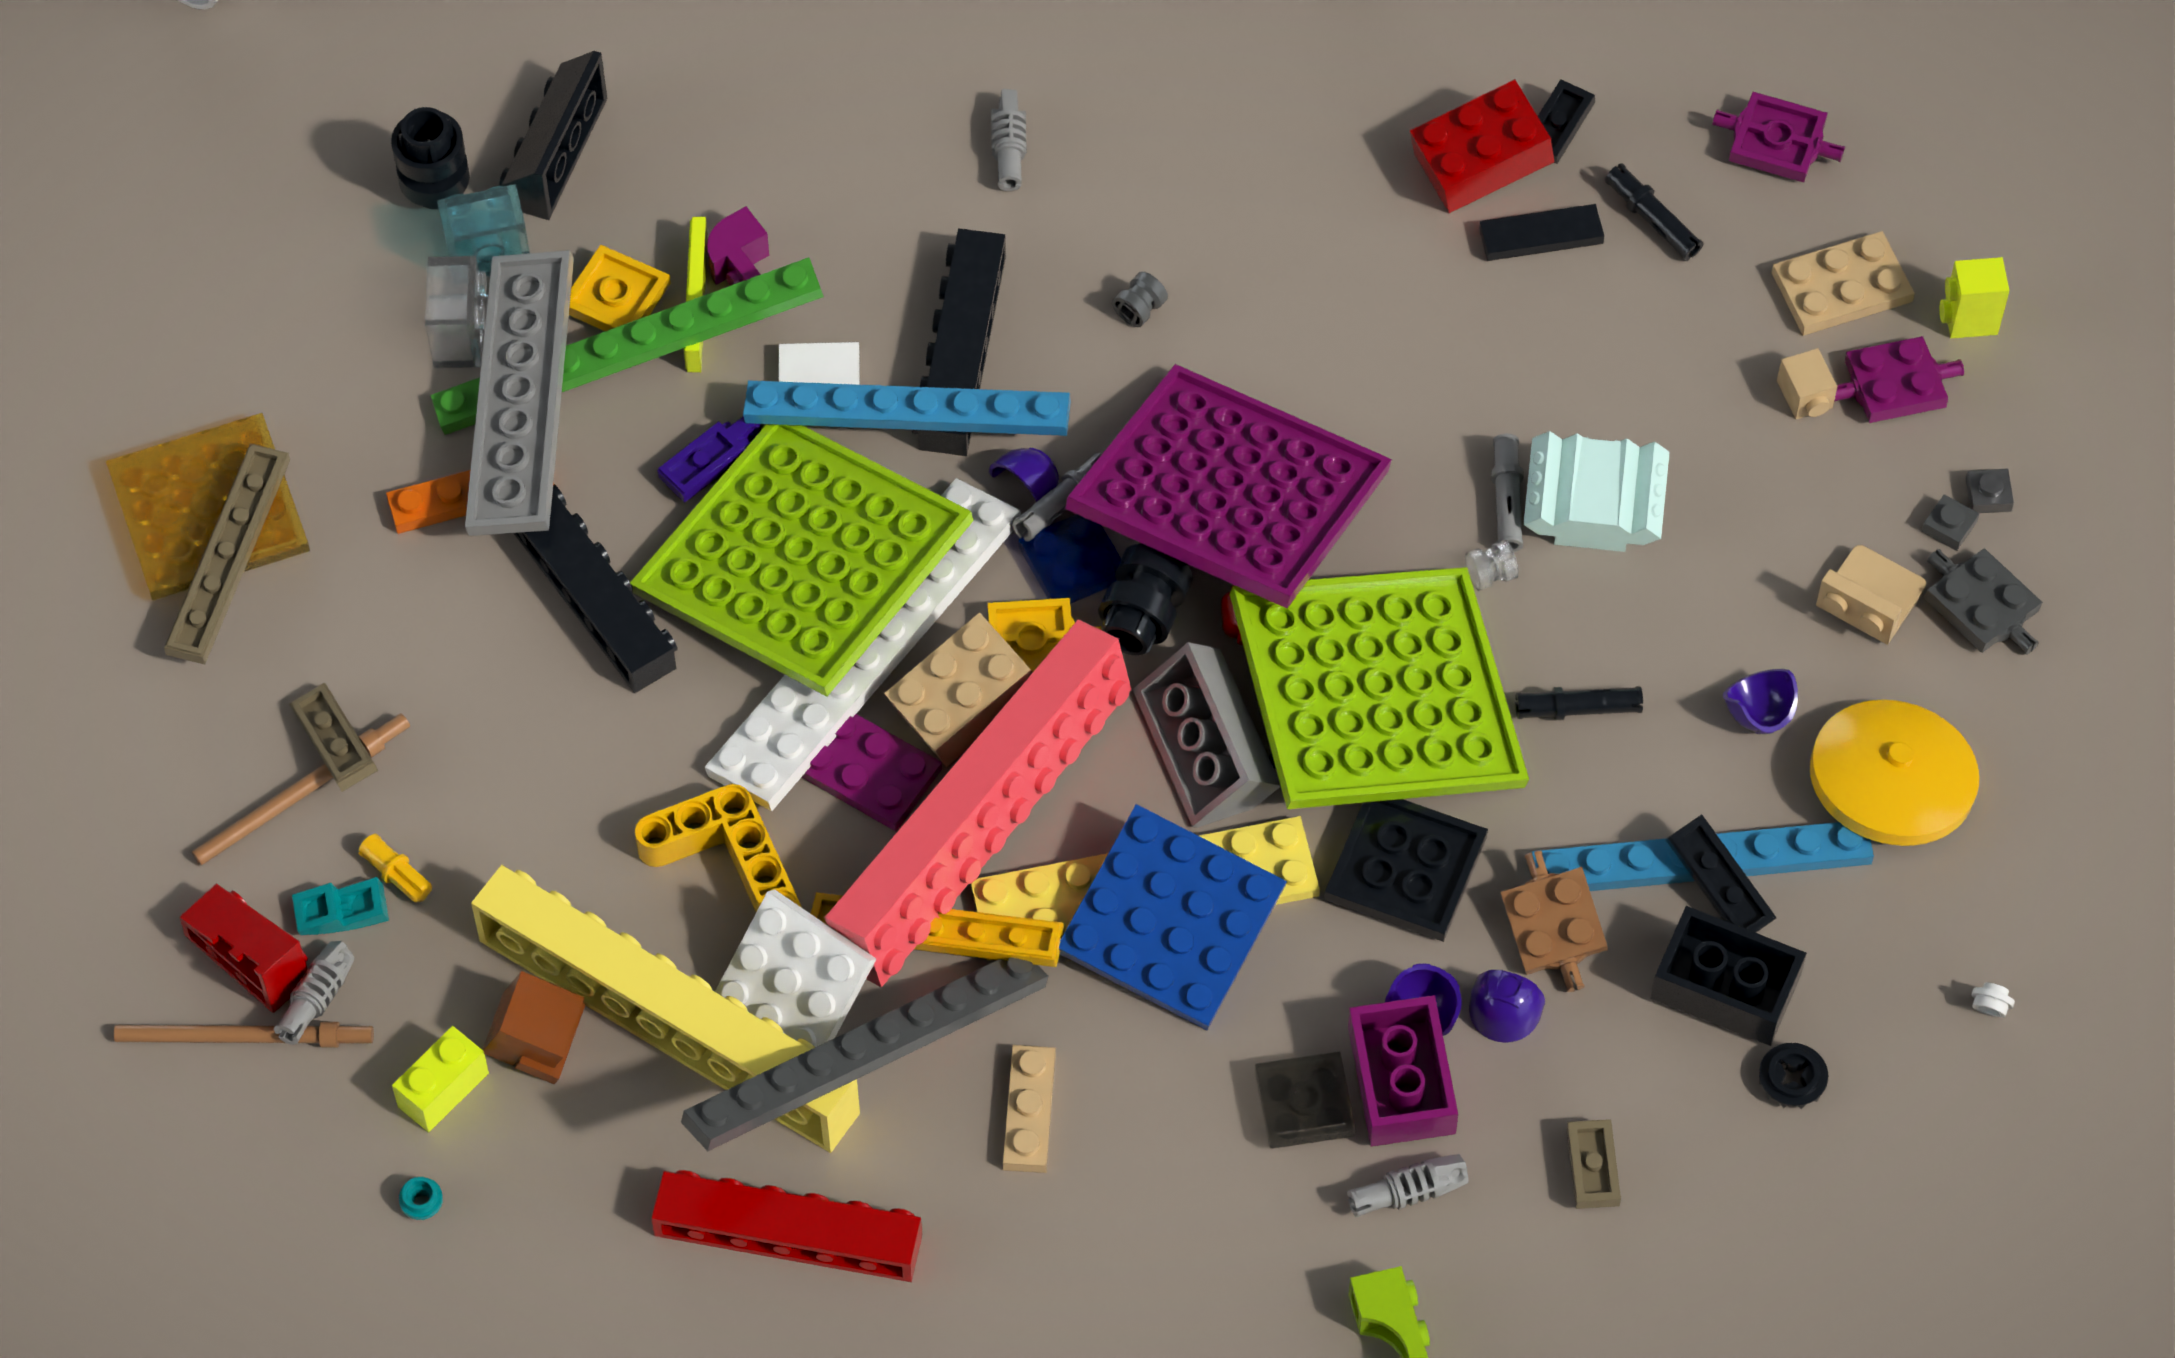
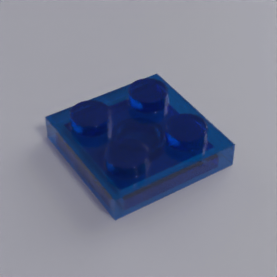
M1078 514L1043 528L1030 541H1025L1024 537L1018 539L1019 549L1048 599L1070 598L1071 604L1108 588L1111 583L1117 581L1115 571L1121 558L1103 526Z

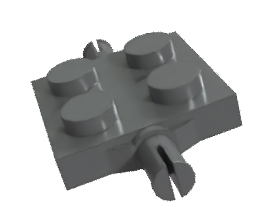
M1985 548L1967 561L1959 564H1954L1940 549H1937L1936 552L1934 551L1929 556L1927 562L1934 566L1943 575V578L1927 589L1924 599L1981 653L1995 643L2007 639H2012L2025 654H2029L2030 651L2032 652L2038 646L2039 641L2034 639L2022 626L2026 620L2039 612L2043 602Z

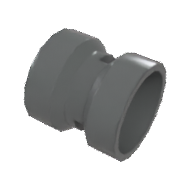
M1139 272L1130 281V288L1120 291L1112 300V305L1117 314L1126 323L1134 327H1141L1150 318V311L1160 308L1166 302L1168 294L1157 278L1147 272Z

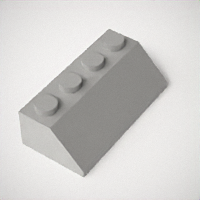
M1187 642L1132 689L1192 827L1198 828L1252 810L1281 787L1221 649Z

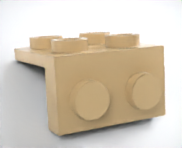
M1857 545L1852 549L1837 572L1829 569L1821 581L1816 606L1888 645L1925 591L1926 581L1921 576L1863 545Z

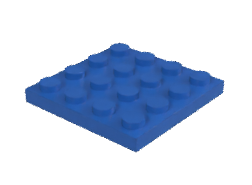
M1136 804L1064 932L1059 945L1060 955L1208 1030L1286 887L1287 881Z

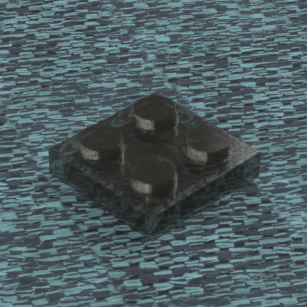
M1340 1051L1255 1064V1076L1270 1149L1355 1137L1356 1126Z

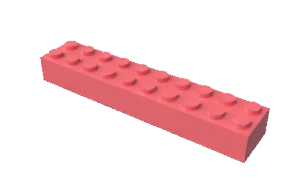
M1078 619L825 916L829 927L876 958L866 980L882 988L892 975L897 974L901 970L908 955L928 937L932 920L935 917L939 918V912L946 914L952 909L956 898L965 887L978 878L981 868L991 856L1003 848L1007 837L1017 825L1023 823L1028 818L1031 809L1043 794L1051 791L1056 779L1064 769L1077 760L1085 744L1093 735L1098 734L1102 730L1106 719L1116 707L1121 706L1127 700L1131 691V685L1118 638Z

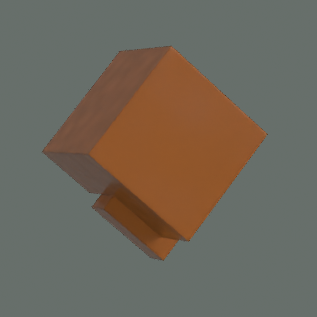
M521 971L502 994L482 1049L484 1054L512 1066L516 1063V1069L555 1084L560 1078L586 1004L583 1001L585 997Z

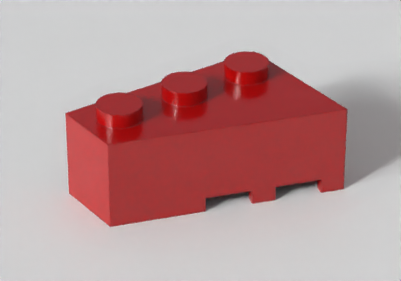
M217 883L179 917L185 936L272 1013H275L290 999L291 992L307 970L306 962L308 958L302 951L300 941L248 906L238 893L233 890L228 892Z

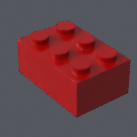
M1516 79L1410 130L1414 155L1449 213L1555 162L1551 137Z

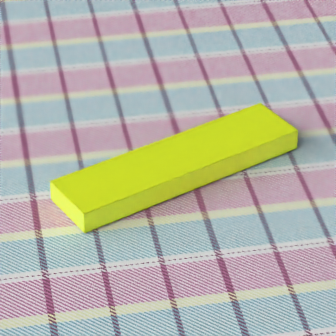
M692 217L690 219L686 302L705 295L708 244L706 217ZM703 341L683 348L685 370L687 372L702 371Z

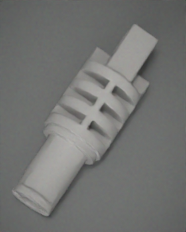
M1011 89L1001 90L999 109L991 110L992 155L998 161V186L1004 191H1015L1021 187V160H1023L1027 153L1026 111H1018L1017 90Z
M343 941L329 942L312 961L291 992L290 1006L282 1019L274 1027L275 1033L280 1034L278 1037L283 1042L291 1045L297 1044L311 1020L323 1015L345 982L344 980L355 957Z
M1460 1154L1421 1161V1164L1415 1163L1410 1165L1409 1168H1399L1397 1172L1394 1170L1387 1172L1383 1176V1180L1361 1188L1348 1190L1350 1208L1354 1216L1359 1217L1384 1207L1391 1206L1393 1209H1402L1407 1204L1411 1206L1417 1204L1418 1201H1427L1429 1197H1440L1468 1183L1466 1162Z

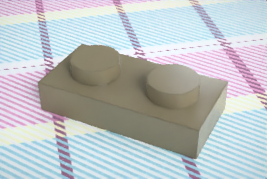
M1611 1119L1568 1122L1566 1130L1576 1209L1620 1206L1621 1195Z

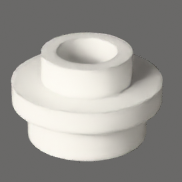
M1988 982L1984 983L1983 988H1973L1971 994L1975 998L1972 1005L1974 1009L1999 1018L2006 1017L2007 1010L2013 1009L2015 1001L2008 996L2009 990L2007 988Z

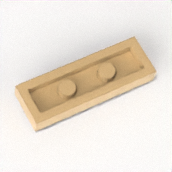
M1013 1045L1003 1170L1047 1173L1056 1059L1055 1047Z

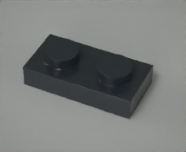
M1560 79L1538 115V118L1551 137L1554 163L1556 164L1560 161L1595 104L1594 94Z

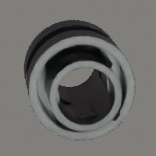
M419 107L409 112L396 125L391 137V146L400 189L407 199L417 205L434 210L447 208L465 192L470 179L461 127L453 117L435 108Z
M1140 542L1125 549L1115 571L1117 581L1108 586L1098 608V614L1104 626L1102 631L1119 639L1122 653L1134 656L1149 653L1152 645L1160 644L1167 639L1177 616L1175 607L1183 603L1193 581V574L1187 563Z

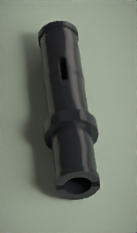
M1623 163L1618 164V167L1615 166L1609 171L1605 177V182L1627 202L1626 207L1632 213L1638 212L1685 261L1690 260L1691 257L1693 258L1699 253L1703 247V241L1698 239L1654 196L1655 191L1650 185H1643Z
M1641 686L1563 691L1562 687H1553L1552 692H1516L1515 699L1518 700V702H1515L1517 719L1554 717L1556 721L1564 720L1565 716L1642 713L1643 706L1640 705L1643 704Z

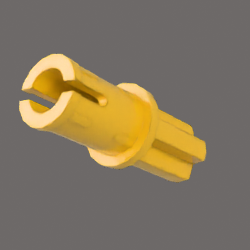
M376 833L368 836L361 843L358 854L382 874L381 877L384 882L393 883L413 902H423L432 891V885L409 864V858L406 855H399Z

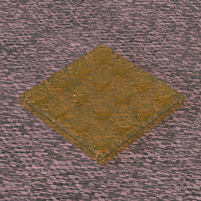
M263 413L106 461L152 601L189 589L250 443L275 449ZM285 475L244 572L310 551L308 540Z

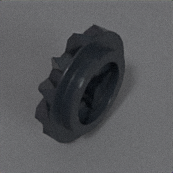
M1799 1043L1780 1044L1769 1050L1760 1063L1759 1084L1766 1091L1767 1098H1773L1780 1102L1783 1108L1790 1105L1798 1106L1802 1109L1806 1104L1813 1101L1817 1102L1827 1087L1829 1076L1826 1063L1819 1053L1806 1045ZM1804 1068L1800 1078V1085L1795 1081L1789 1084H1782L1786 1076L1785 1070L1795 1073Z

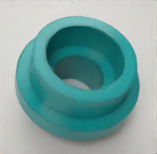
M425 1177L410 1179L401 1188L399 1193L401 1210L406 1216L415 1220L431 1218L440 1210L443 1203V1194L440 1186L434 1180ZM423 1195L429 1198L425 1204L416 1205L414 1203L418 1196Z

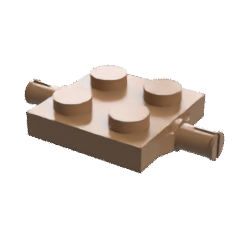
M1535 851L1534 854L1538 868L1535 866L1532 853L1525 855L1532 879L1524 885L1502 891V899L1526 975L1545 969H1561L1567 992H1574L1575 989L1570 975L1574 977L1577 990L1585 987L1577 964L1587 956L1608 950V946L1583 868L1579 867L1560 874H1548L1542 851Z

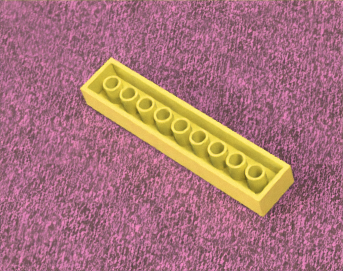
M501 864L471 902L481 943L539 978L585 997L583 1003L587 1007L725 1090L815 1048V1046L804 1039L799 1038L796 1041L784 1034L782 1028L773 1020L767 1017L759 1019L749 1013L745 1005L732 996L724 998L714 992L711 986L701 977L693 974L689 977L677 970L675 964L666 956L656 953L654 956L642 949L639 942L631 935L624 932L617 934L606 927L604 921L594 913L589 911L582 913L575 909L562 894L553 890L547 892L538 887L533 878L521 870L513 872ZM857 1079L775 1120L831 1153L860 1114Z

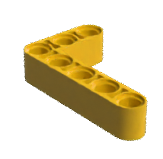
M725 785L646 815L636 824L635 837L638 855L646 865L652 867L664 866L725 843L756 912L767 891L771 890L778 891L802 908L748 790L741 785ZM730 808L742 809V811L735 814L725 812ZM695 822L703 824L701 827L696 829H690L686 827L687 825ZM655 837L664 839L663 841L656 844H651L647 842L649 839ZM746 842H756L758 844L753 848L741 847ZM763 876H770L774 878L772 881L767 883H760L756 881L757 879Z

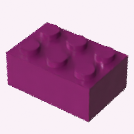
M1435 995L1350 1007L1348 1031L1370 1147L1456 1134L1458 1109Z

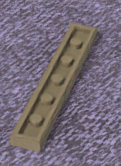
M250 443L164 646L166 655L206 664L289 465V453Z

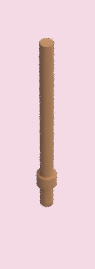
M400 713L378 729L370 728L358 737L372 758L385 749V743L408 729L410 724L406 717ZM323 764L192 851L196 861L202 866L333 779L327 766Z
M320 1022V1026H307L298 1043H319L321 1048H338L340 1043H373L374 1028L373 1026H340L339 1022ZM115 1025L114 1027L115 1042L285 1043L278 1037L280 1034L275 1033V1026Z

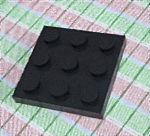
M1404 799L1364 802L1327 885L1324 900L1444 942L1487 839L1488 829Z

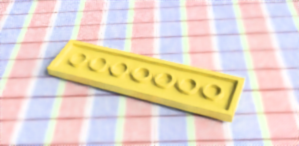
M1301 816L1199 835L1213 844L1286 880V887L1276 905L1319 897L1320 888ZM1108 853L977 878L970 884L976 912L1061 922L1064 924L1066 931Z

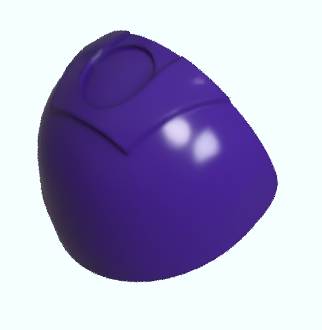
M1031 447L1029 449L1019 448L1011 450L999 457L989 467V474L992 477H996L1006 469L1012 472L1026 485L1036 502L1053 490L1059 481L1057 468L1051 458L1044 452Z
M1770 669L1751 674L1736 681L1724 691L1723 698L1730 713L1741 726L1756 734H1772L1785 727L1793 719L1797 710L1798 687L1795 676L1790 670Z
M1426 963L1415 964L1401 972L1393 981L1385 998V1002L1435 995L1443 1036L1452 1030L1462 1005L1460 987L1455 978L1445 970Z
M1488 970L1479 974L1473 985L1469 1002L1470 1018L1475 1028L1486 1038L1502 1043L1515 1042L1525 1038L1536 1028L1543 1013L1545 997L1537 985L1525 977L1503 970Z

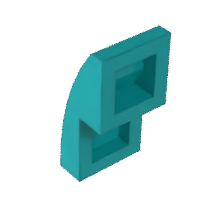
M378 877L337 889L332 883H328L292 895L297 931L300 935L343 932L389 921L384 886Z

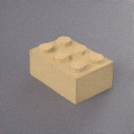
M979 612L884 694L897 712L947 767L972 745L1033 672Z

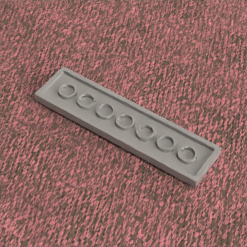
M570 250L492 256L465 529L469 536L549 530L574 263Z

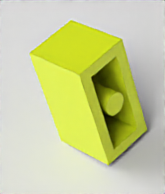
M2003 257L1954 262L1951 277H1946L1945 279L1946 298L1941 299L1939 305L1940 319L1942 323L1948 324L1950 339L1998 335L2010 291Z
M452 1026L392 1084L398 1108L429 1133L489 1074L484 1051Z

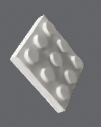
M771 890L767 891L715 992L724 998L732 996L745 1005L749 1013L759 1019L767 1017L776 1022L782 1028L784 1034L796 1041L799 1038L804 1039L817 1047L834 1039L876 958L778 891Z

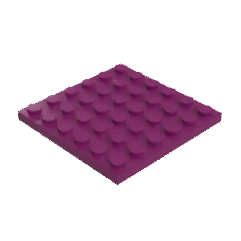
M1175 364L1069 494L1065 509L1265 598L1270 602L1288 608L1389 472L1392 459Z

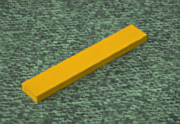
M816 892L810 914L827 925L825 916L843 895ZM951 909L946 914L938 913L939 918L935 917L930 923L931 929L926 940L914 948V950L994 960H1009L1010 957L1032 962L1034 965L1057 967L1060 954V940L1065 932V928L1061 922Z

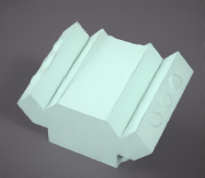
M1551 431L1532 438L1523 525L1538 535L1554 536V545L1625 552L1627 544L1646 545L1659 540L1662 535L1670 452L1655 441L1639 447L1629 439L1621 441L1589 439L1588 437H1582L1578 433L1561 439Z

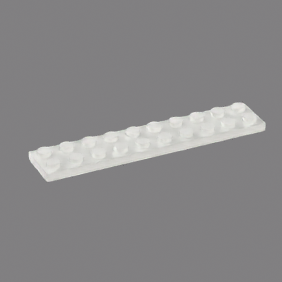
M956 478L941 496L970 510L973 522L828 697L784 675L707 763L705 770L708 777L724 786L730 784L741 785L748 790L754 802L773 811L811 767L810 762L824 746L828 747L836 738L835 733L849 716L854 717L1014 531L1012 523L1021 515L1020 510Z

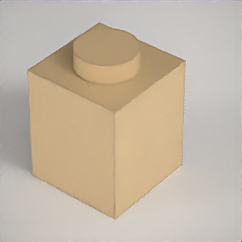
M1819 348L1781 359L1777 383L1795 419L1806 416L1817 417L1833 408L1837 385Z

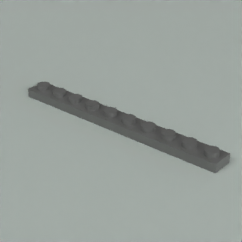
M1010 957L1009 960L999 959L684 1110L681 1123L707 1151H710L1045 988L1048 975L1038 965H1034L1029 961Z

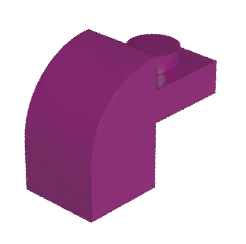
M747 206L718 222L708 238L707 248L710 273L716 285L727 279L729 286L761 275L753 264L770 256L768 234Z

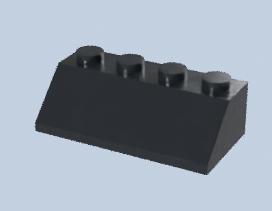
M592 51L560 64L555 76L548 78L544 88V99L540 107H535L531 113L529 130L525 138L520 137L514 150V161L510 168L503 170L500 177L499 190L503 192L505 208L550 220L608 99L601 52Z

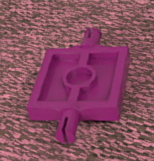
M1754 91L1751 94L1747 107L1739 116L1717 109L1712 122L1713 126L1734 131V143L1730 151L1729 161L1803 183L1806 180L1811 164L1817 159L1818 155L1841 162L1845 151V146L1823 141V129L1827 120V112Z
M1923 336L1847 351L1845 363L1850 373L1851 381L1837 384L1834 402L1854 397L1864 408L1869 423L1947 408L1948 395L1943 386L1942 379L1964 376V365L1961 359L1938 364L1931 356Z

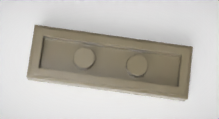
M326 683L289 703L342 792L378 771Z

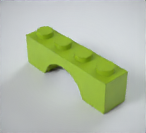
M1402 1266L1350 1277L1348 1295L1359 1334L1385 1341L1399 1353L1401 1358H1428L1425 1348L1430 1346L1425 1320L1417 1321L1414 1306H1418L1416 1287L1413 1280L1406 1281Z

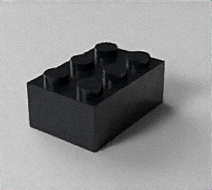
M1686 906L1655 974L1650 999L1771 1046L1801 977L1807 953Z

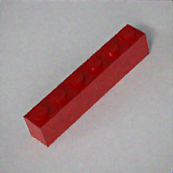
M679 1170L676 1173L663 1171L651 1218L654 1236L906 1282H912L923 1235L921 1217L915 1216L912 1212L905 1209L894 1208L890 1211L873 1209L870 1205L861 1201H849L846 1204L829 1201L825 1196L816 1193H807L804 1196L789 1194L776 1186L750 1187L732 1178H720L718 1181L705 1179L687 1170Z

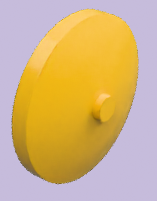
M1871 700L1851 705L1839 711L1820 730L1810 758L1812 785L1825 809L1839 823L1852 832L1884 844L1899 846L1920 845L1947 836L1967 818L1979 787L1978 764L1971 747L1962 734L1936 713L1918 705L1902 701Z

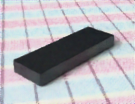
M1596 204L1483 220L1479 224L1487 261L1604 243V232Z
M1702 814L1666 839V842L1724 921L1757 933L1777 918Z

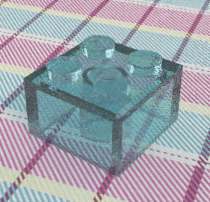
M516 184L494 186L485 191L465 195L455 194L449 198L437 200L454 283L490 276L492 256L530 254Z

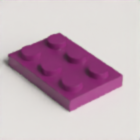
M857 714L854 717L849 716L835 733L836 738L828 747L824 746L810 762L811 767L801 778L890 829L897 831L941 772L942 762Z

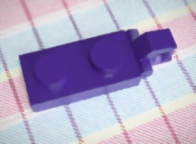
M744 416L733 424L729 421L721 424L718 421L660 466L657 470L658 477L685 503L734 463L759 434L761 425L745 423Z

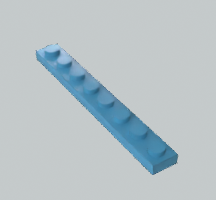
M748 380L743 416L745 423L1067 436L1071 399L1070 393Z
M1839 822L1717 834L1746 876L1872 865L1874 858L1871 840L1852 832ZM1666 839L1539 850L1543 853L1548 874H1560L1582 867L1590 891L1695 881L1666 842ZM1532 851V857L1536 868H1538V863L1534 854L1535 851Z

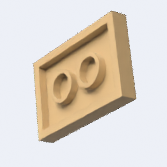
M1883 231L1773 264L1771 272L1803 336L1911 303L1915 295Z

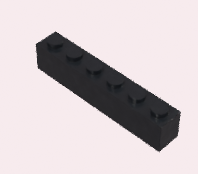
M958 228L955 244H948L946 267H950L949 276H942L939 299L944 300L942 310L935 309L932 332L937 333L935 343H928L926 366H930L929 376L921 377L920 387L981 388L1006 259L1005 234ZM912 430L913 434H918L919 450L967 456L972 432Z
M553 484L549 530L513 534L632 691L637 693L677 669L674 654L678 650L677 645L666 629L660 631L655 625V617L648 604L644 600L639 602L631 593L633 589L626 575L622 571L615 572L609 564L611 562L610 557L600 542L593 543L587 536L588 529L583 519L577 513L571 515L565 507L567 503L562 492Z

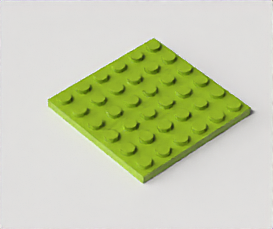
M766 424L630 582L633 589L632 593L828 697L973 522L972 512L803 425Z
M1468 567L1311 579L1307 581L1288 608L1270 602L1238 586H1233L1230 598L1287 809L1526 787L1529 776Z

